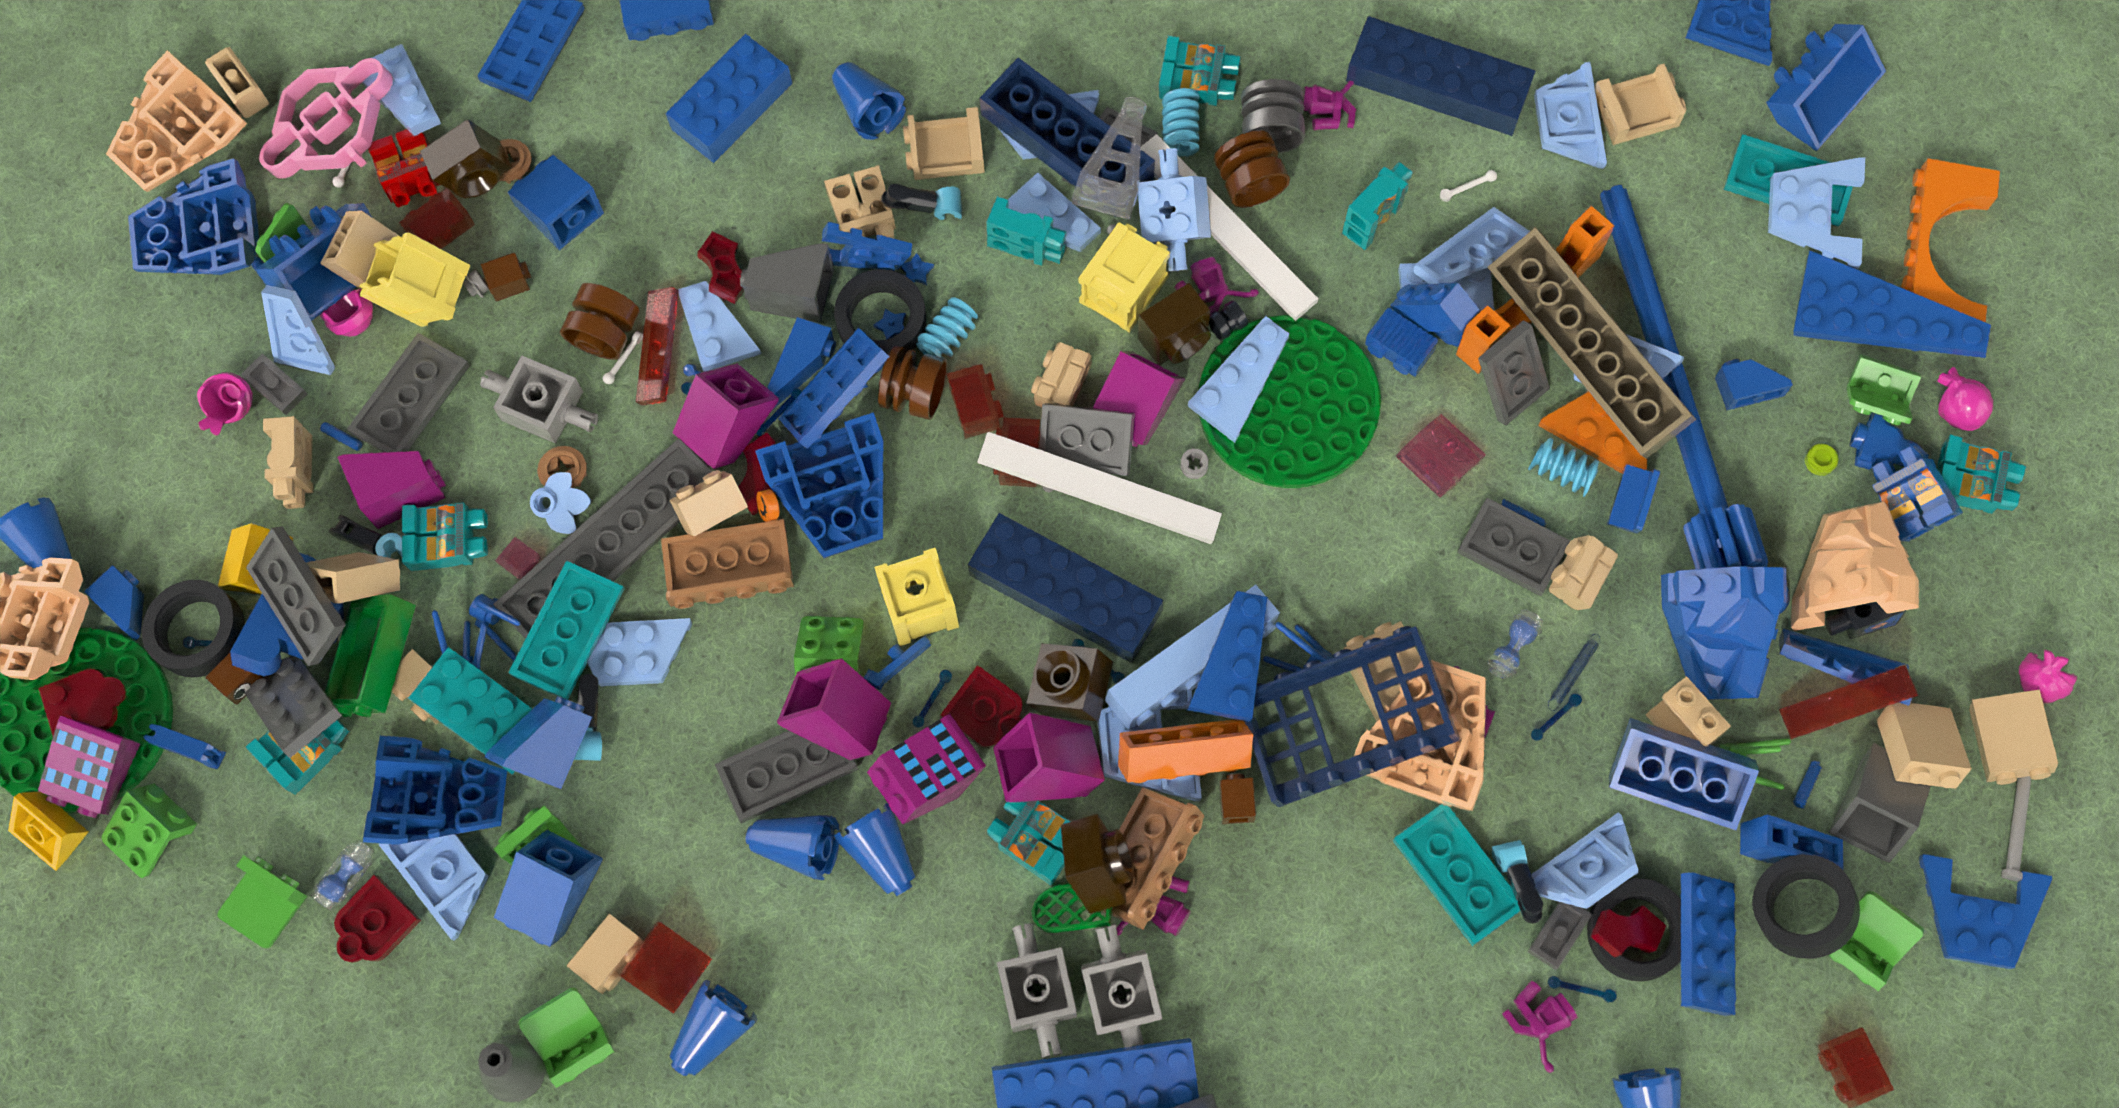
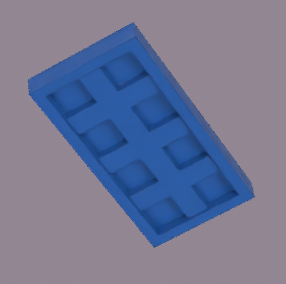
M521 0L477 75L479 81L531 102L585 9L583 3L577 0Z
M858 328L778 419L797 441L808 449L812 443L821 438L823 431L828 425L842 414L844 407L851 399L863 390L867 381L882 369L885 361L890 356L864 331Z
M1692 872L1681 874V1006L1723 1016L1735 1015L1736 897L1734 883Z

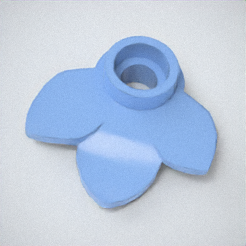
M567 472L553 474L548 478L545 487L534 491L530 498V507L535 515L546 519L552 530L571 534L577 529L574 515L585 511L591 504V499L584 491L578 488H571L572 475ZM545 497H548L551 501L549 508L543 506L542 501Z

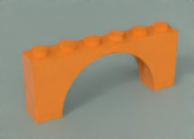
M1929 158L1921 169H1916L1912 185L1917 187L1916 195L1912 197L1910 203V213H1914V217L1907 230V239L1911 240V245L1907 249L1904 258V266L1908 267V273L1903 278L1901 288L1986 323L1987 305L1970 301L1957 294L1938 275L1930 257L1929 238L1933 225L1949 214L1970 209L1988 210L1998 197L2000 171Z
M1591 206L1570 226L1556 251L1575 274L1580 277L1600 258L1614 225ZM1513 298L1495 311L1487 305L1466 325L1456 355L1479 374L1482 369L1478 358L1523 320L1529 324L1532 321Z

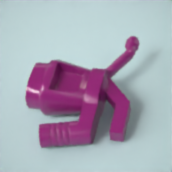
M1349 81L1341 91H1332L1319 85H1313V87L1305 86L1302 101L1304 105L1303 111H1308L1311 115L1332 114L1331 118H1313V130L1338 129L1341 108L1348 114L1347 128H1354L1356 108L1344 96L1353 86V81Z
M1215 257L1197 261L1190 266L1192 271L1191 278L1201 291L1198 295L1204 303L1215 301L1213 306L1208 307L1210 313L1218 312L1227 295L1249 298L1259 294L1257 289H1252L1250 292L1230 290L1225 284L1220 263L1216 262ZM1182 280L1174 286L1175 290L1186 284L1185 281Z
M1172 876L1169 889L1187 893L1190 881ZM1162 895L1156 905L1155 915L1150 921L1164 933L1170 932L1177 936L1187 921L1191 910L1184 907L1183 902ZM1125 921L1119 923L1116 927L1118 936L1122 934L1123 928L1129 923Z
M1531 980L1513 1000L1530 1027L1519 1025L1509 1010L1502 1013V1016L1514 1033L1539 1038L1542 1064L1544 1069L1551 1073L1554 1071V1066L1547 1060L1545 1040L1549 1038V1035L1572 1025L1571 1022L1577 1019L1578 1016L1562 993L1554 997H1547L1532 1012L1528 1004L1541 991V988Z

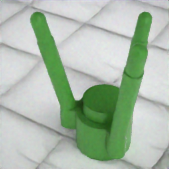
M1786 738L1738 744L1726 743L1719 744L1718 747L1747 757V754L1780 752V746L1789 745L1791 740ZM1757 776L1755 783L1778 790L1785 788L1781 783Z

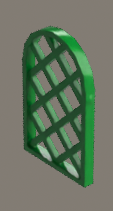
M1063 884L1048 888L1039 895L1032 908V919L1037 927L1046 933L1068 932L1111 926L1112 908L1106 909V918L1101 914L1102 911L1093 913L1084 921L1079 916L1086 910L1085 906L1083 905L1076 912L1072 911L1070 907L1077 900L1080 902L1081 900L1070 884ZM1069 892L1074 897L1065 905L1060 899ZM1047 897H1051L1053 900L1044 908L1041 903ZM1058 903L1062 908L1053 916L1049 910ZM1067 911L1072 916L1063 924L1058 918ZM1046 914L1050 920L1043 926L1038 920ZM1097 916L1101 919L1099 921H1093ZM1074 920L1080 922L1078 924H1071ZM1054 922L1058 925L1056 927H1050Z

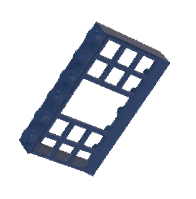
M1411 626L1398 628L1393 631L1392 636L1384 639L1379 637L1369 639L1362 644L1363 647L1352 651L1350 649L1340 650L1333 654V658L1324 662L1319 660L1305 664L1303 670L1295 673H1280L1273 678L1274 681L1263 685L1257 683L1254 708L1274 701L1281 720L1259 729L1253 711L1252 719L1245 721L1253 733L1252 745L1273 804L1277 807L1285 806L1460 741L1423 635L1416 626L1413 628ZM1417 647L1424 667L1404 674L1397 653ZM1390 656L1397 677L1375 685L1368 664ZM1362 667L1388 744L1334 763L1309 687ZM1427 674L1434 695L1414 702L1407 681ZM1400 684L1407 705L1385 713L1378 692ZM1302 690L1309 710L1287 718L1281 697ZM1437 702L1444 723L1424 730L1417 709ZM1410 712L1417 733L1395 741L1388 720ZM1312 718L1318 738L1297 746L1290 725ZM1283 728L1290 749L1268 756L1262 736ZM1321 745L1328 766L1306 774L1299 753ZM1293 756L1299 777L1278 785L1271 764Z

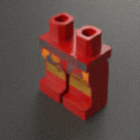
M408 129L395 133L404 160L392 135L373 141L368 148L380 184L390 203H394L398 208L407 205L412 195L421 193L422 196L429 197L437 194V186L440 184L432 180L420 153L421 150L430 145L424 132L415 136Z

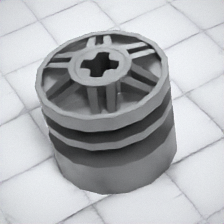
M1267 79L1248 85L1241 95V111L1244 117L1242 134L1260 130L1269 132L1279 153L1288 152L1299 147L1305 139V125L1302 116L1304 110L1302 103L1303 91L1301 87L1292 81L1283 79Z

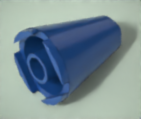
M852 62L841 64L835 69L832 82L855 131L864 139L870 140L878 139L877 134L884 130L887 134L893 131L905 114L904 96L895 88Z
M46 497L38 498L40 503L31 507L29 502L24 503L0 518V539L26 565L32 568L43 566L42 560L48 558L72 559L55 505L50 498Z
M886 803L883 805L884 813H881L879 808L846 827V836L842 837L840 832L833 836L886 894L893 891L898 896L913 887L910 880L915 878L895 814L891 811L889 804Z
M829 815L756 820L747 829L746 843L749 845L750 850L758 855L814 880L823 881L825 878L822 875L824 873H831L837 859L839 843L834 839L833 835L834 830H839V824L835 817Z
M705 980L701 984L669 1055L673 1061L671 1066L683 1076H687L689 1073L692 1075L698 1074L753 1027L758 1020L754 1012L750 1017L744 1012L747 1005L733 993L718 984L714 989L710 988L711 981Z
M1664 1067L1666 1074L1655 1072L1654 1068L1620 1074L1618 1075L1619 1079L1612 1078L1614 1089L1622 1107L1680 1108L1682 1079L1680 1069Z

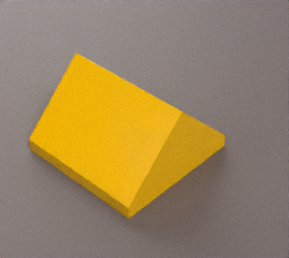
M252 523L232 529L218 583L219 588L229 591L262 594L246 567L270 529Z
M18 793L13 799L8 831L55 871L58 870L89 831L57 804L46 801L48 796L44 793Z

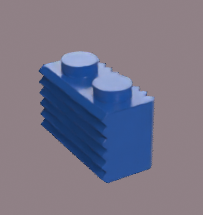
M1391 308L1385 310L1367 334L1365 345L1368 346V350L1372 355L1377 358L1385 357L1393 362V367L1398 372L1404 375L1409 373L1414 377L1417 376L1418 372L1434 353L1438 343L1436 337L1423 331L1422 328L1408 321L1401 314H1397Z

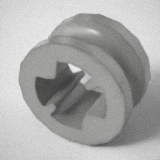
M1200 449L1187 450L1181 458L1182 473L1190 479L1203 477L1208 470L1207 455ZM1191 458L1192 461H1194V458L1200 459L1201 468L1197 469L1195 467V470L1190 469L1188 460Z

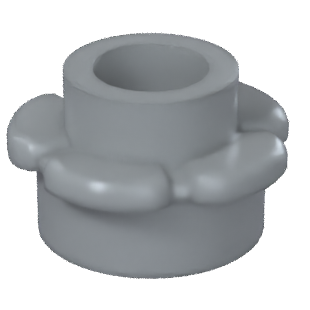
M474 270L465 276L466 280L463 281V284L472 297L478 294L483 298V294L489 288L479 272Z

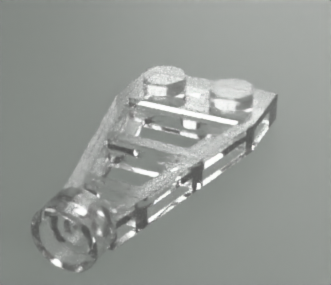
M1126 97L1124 99L1119 115L1080 172L1072 196V204L1130 220L1139 193L1142 119L1147 109L1144 101L1135 97ZM1118 134L1133 139L1129 154L1111 149ZM1111 160L1125 164L1126 178L1123 183L1098 176L1100 169L1106 161Z

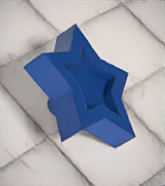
M916 253L910 262L903 263L900 268L912 282L917 281L927 285L926 275L934 268V264L923 262Z
M885 308L883 319L873 324V327L884 332L886 339H890L904 329L903 322L906 313L893 314Z

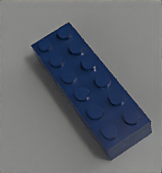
M1368 16L1350 60L1346 82L1353 81L1355 85L1513 136L1536 70Z
M1019 57L979 98L981 115L1114 217H1117L1138 195L1137 183L1151 181L1154 177L1155 160Z
M998 513L967 564L969 576L1130 663H1133L1163 611L1162 599L1001 513Z

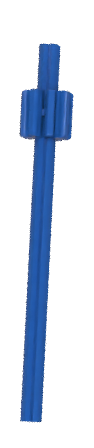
M1622 185L1612 186L1610 190H1604L1600 193V199L1607 220L1614 225L1611 232L1645 341L1679 355L1626 188L1623 189ZM1680 363L1663 380L1696 418L1693 423L1676 435L1700 512L1690 518L1691 522L1683 526L1695 569L1738 566L1751 568L1767 567L1768 559L1752 509L1745 507L1744 504H1733L1731 507H1728L1683 364Z

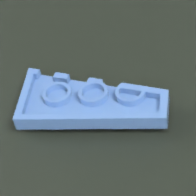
M402 44L372 57L378 60L392 75L391 89L380 100V103L386 109L388 108L400 123L414 136L441 124ZM378 72L370 75L362 82L366 89L376 80Z
M1493 207L1417 262L1414 267V273L1429 284L1452 283L1487 268L1530 231Z
M1265 316L1189 400L1188 407L1235 443L1289 338V333Z

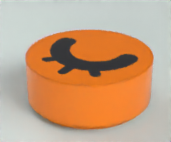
M770 489L758 492L757 506L762 519L765 522L778 519L780 509L775 493Z

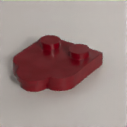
M977 665L942 711L940 718L950 714L968 739L982 748H992L1022 720L1019 717L1022 711V700L1016 692Z
M95 669L83 670L39 688L52 736H54L60 716L79 720L103 730L109 729L117 720V706L124 701L126 694L125 686L120 680L114 677H106Z
M373 875L335 916L334 927L340 935L336 945L337 953L346 962L354 963L362 959L373 962L381 961L396 948L421 919L379 876Z

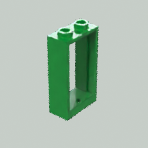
M392 594L376 595L351 601L345 627L342 631L325 690L342 717L351 718L352 714L371 717L372 713H386L415 611V604ZM381 618L359 698L356 699L378 620Z

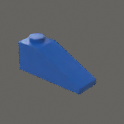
M797 317L767 387L779 398L774 408L823 367L827 357H832L836 347V340H834L831 328Z
M1768 814L1741 823V855L1773 864L1789 856L1801 854L1816 855L1834 862L1843 870V839Z

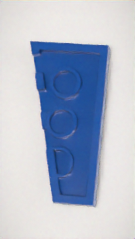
M1236 591L1187 710L1243 721H1250L1252 719L1268 597Z

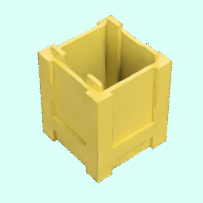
M1118 222L1079 277L1082 291L1079 303L1091 308L1119 325V327L1130 332L1137 323L1139 314L1146 310L1168 279L1169 273L1166 271V265L1170 252L1167 251L1168 247L1159 241L1153 244L1136 234L1137 228L1128 223L1123 225Z
M409 232L402 234V237H393L390 241L382 240L374 243L376 254L365 283L359 285L362 288L361 297L421 327L427 326L428 323L441 319L447 321L453 318L456 309L455 305L464 278L467 276L470 268L469 264Z
M936 548L923 551V555L889 566L885 563L874 567L899 646L910 644L912 639L943 629L950 631L959 628L955 604L950 594ZM924 585V588L920 590L918 595L906 592L911 586Z

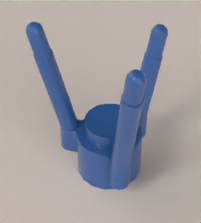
M484 594L478 595L469 608L470 616L477 619L475 626L480 628L482 624H485L487 626L486 634L514 661L517 655L488 625L496 624L500 618L516 626H519L521 622L495 608L493 604L498 600L497 598L491 599Z
M434 610L432 611V617L443 654L448 646L439 614ZM465 621L462 657L481 670L480 662L487 626L482 624L480 627L473 660V656H470V622Z
M1277 622L1275 624L1280 631L1311 655L1306 664L1317 660L1324 662L1333 658V654L1325 650L1299 624L1295 625V630L1309 644L1282 623ZM1264 656L1263 658L1267 663L1294 673L1303 670V668L1269 656Z

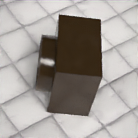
M468 119L420 151L432 180L464 199L478 197L489 192L498 184L500 176L512 168L500 140Z
M1187 283L1139 314L1138 340L1158 365H1162L1168 360L1173 364L1181 363L1199 352L1211 337V332L1208 330L1210 309L1190 283Z
M1041 643L1027 704L1044 716L1099 722L1113 661L1097 648Z
M1098 814L1061 825L1065 877L1089 914L1127 903L1124 883L1133 880L1134 868L1128 845L1120 830L1108 831Z

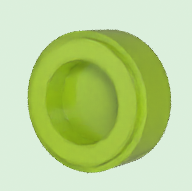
M1816 444L1807 452L1805 465L1811 473L1825 476L1836 468L1839 460L1838 454L1834 448L1827 444Z

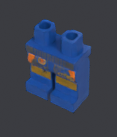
M1910 446L1898 453L1905 467L1897 472L1890 460L1883 461L1872 467L1877 481L1872 486L1875 492L1878 493L1880 501H1884L1887 504L1900 534L1898 536L1900 541L1909 542L1934 529L1933 526H1939L1963 513L1941 474L1936 469L1933 459L1925 458L1917 446Z

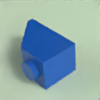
M1739 359L1730 360L1722 365L1715 376L1726 410L1784 397L1793 385L1791 379L1752 359L1742 362Z
M112 565L84 592L126 634L137 640L141 636L144 593L137 587L140 581L129 570L126 569L124 572H121Z

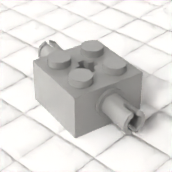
M520 357L510 378L497 374L490 369L484 373L489 377L485 378L482 376L480 385L482 388L500 394L493 408L501 421L555 444L567 423L592 432L594 426H591V423L596 425L598 422V414L576 406L583 390L575 377L527 357Z
M1032 923L1024 924L1026 938L1023 937L1021 925L1012 928L1019 956L997 962L1012 1032L1015 1033L1031 1028L1036 1030L1041 1058L1046 1059L1051 1058L1048 1048L1049 1043L1052 1046L1054 1057L1063 1054L1055 1025L1061 1021L1077 1018V1011L1062 947L1038 952L1033 930L1034 926ZM1039 983L1040 988H1046V990L1042 991L1041 997H1035L1034 993H1028L1033 990V984Z
M1116 924L1107 926L1109 939L1106 937L1104 926L1095 928L1102 958L1099 961L1082 964L1081 969L1097 1035L1120 1031L1124 1047H1130L1133 1044L1136 1046L1144 1045L1140 1026L1145 1023L1162 1020L1145 949L1127 954L1122 952ZM1123 984L1125 989L1130 988V991L1125 992L1126 998L1119 999L1117 994L1112 995V992L1117 991V985Z

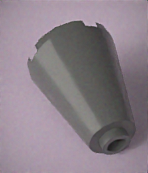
M510 1035L500 1038L486 1046L481 1051L478 1059L480 1077L484 1088L492 1097L500 1101L520 1102L531 1097L544 1081L546 1071L544 1062L525 1036Z

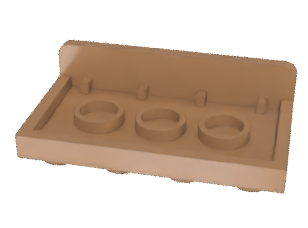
M784 519L706 531L696 536L687 534L661 539L667 586L666 600L671 607L675 606V608L684 609L692 607L694 603L703 601L715 604L723 602L725 598L734 596L746 599L754 597L758 592L768 591L769 593L776 594L785 592L789 587H794Z
M1142 787L1119 829L1125 838L1131 854L1134 878L1124 883L1127 903L1112 907V916L1144 930L1147 922L1154 917L1156 905L1162 894L1169 889L1176 868L1185 859L1190 842L1202 827L1205 815L1196 805L1191 803L1185 805Z

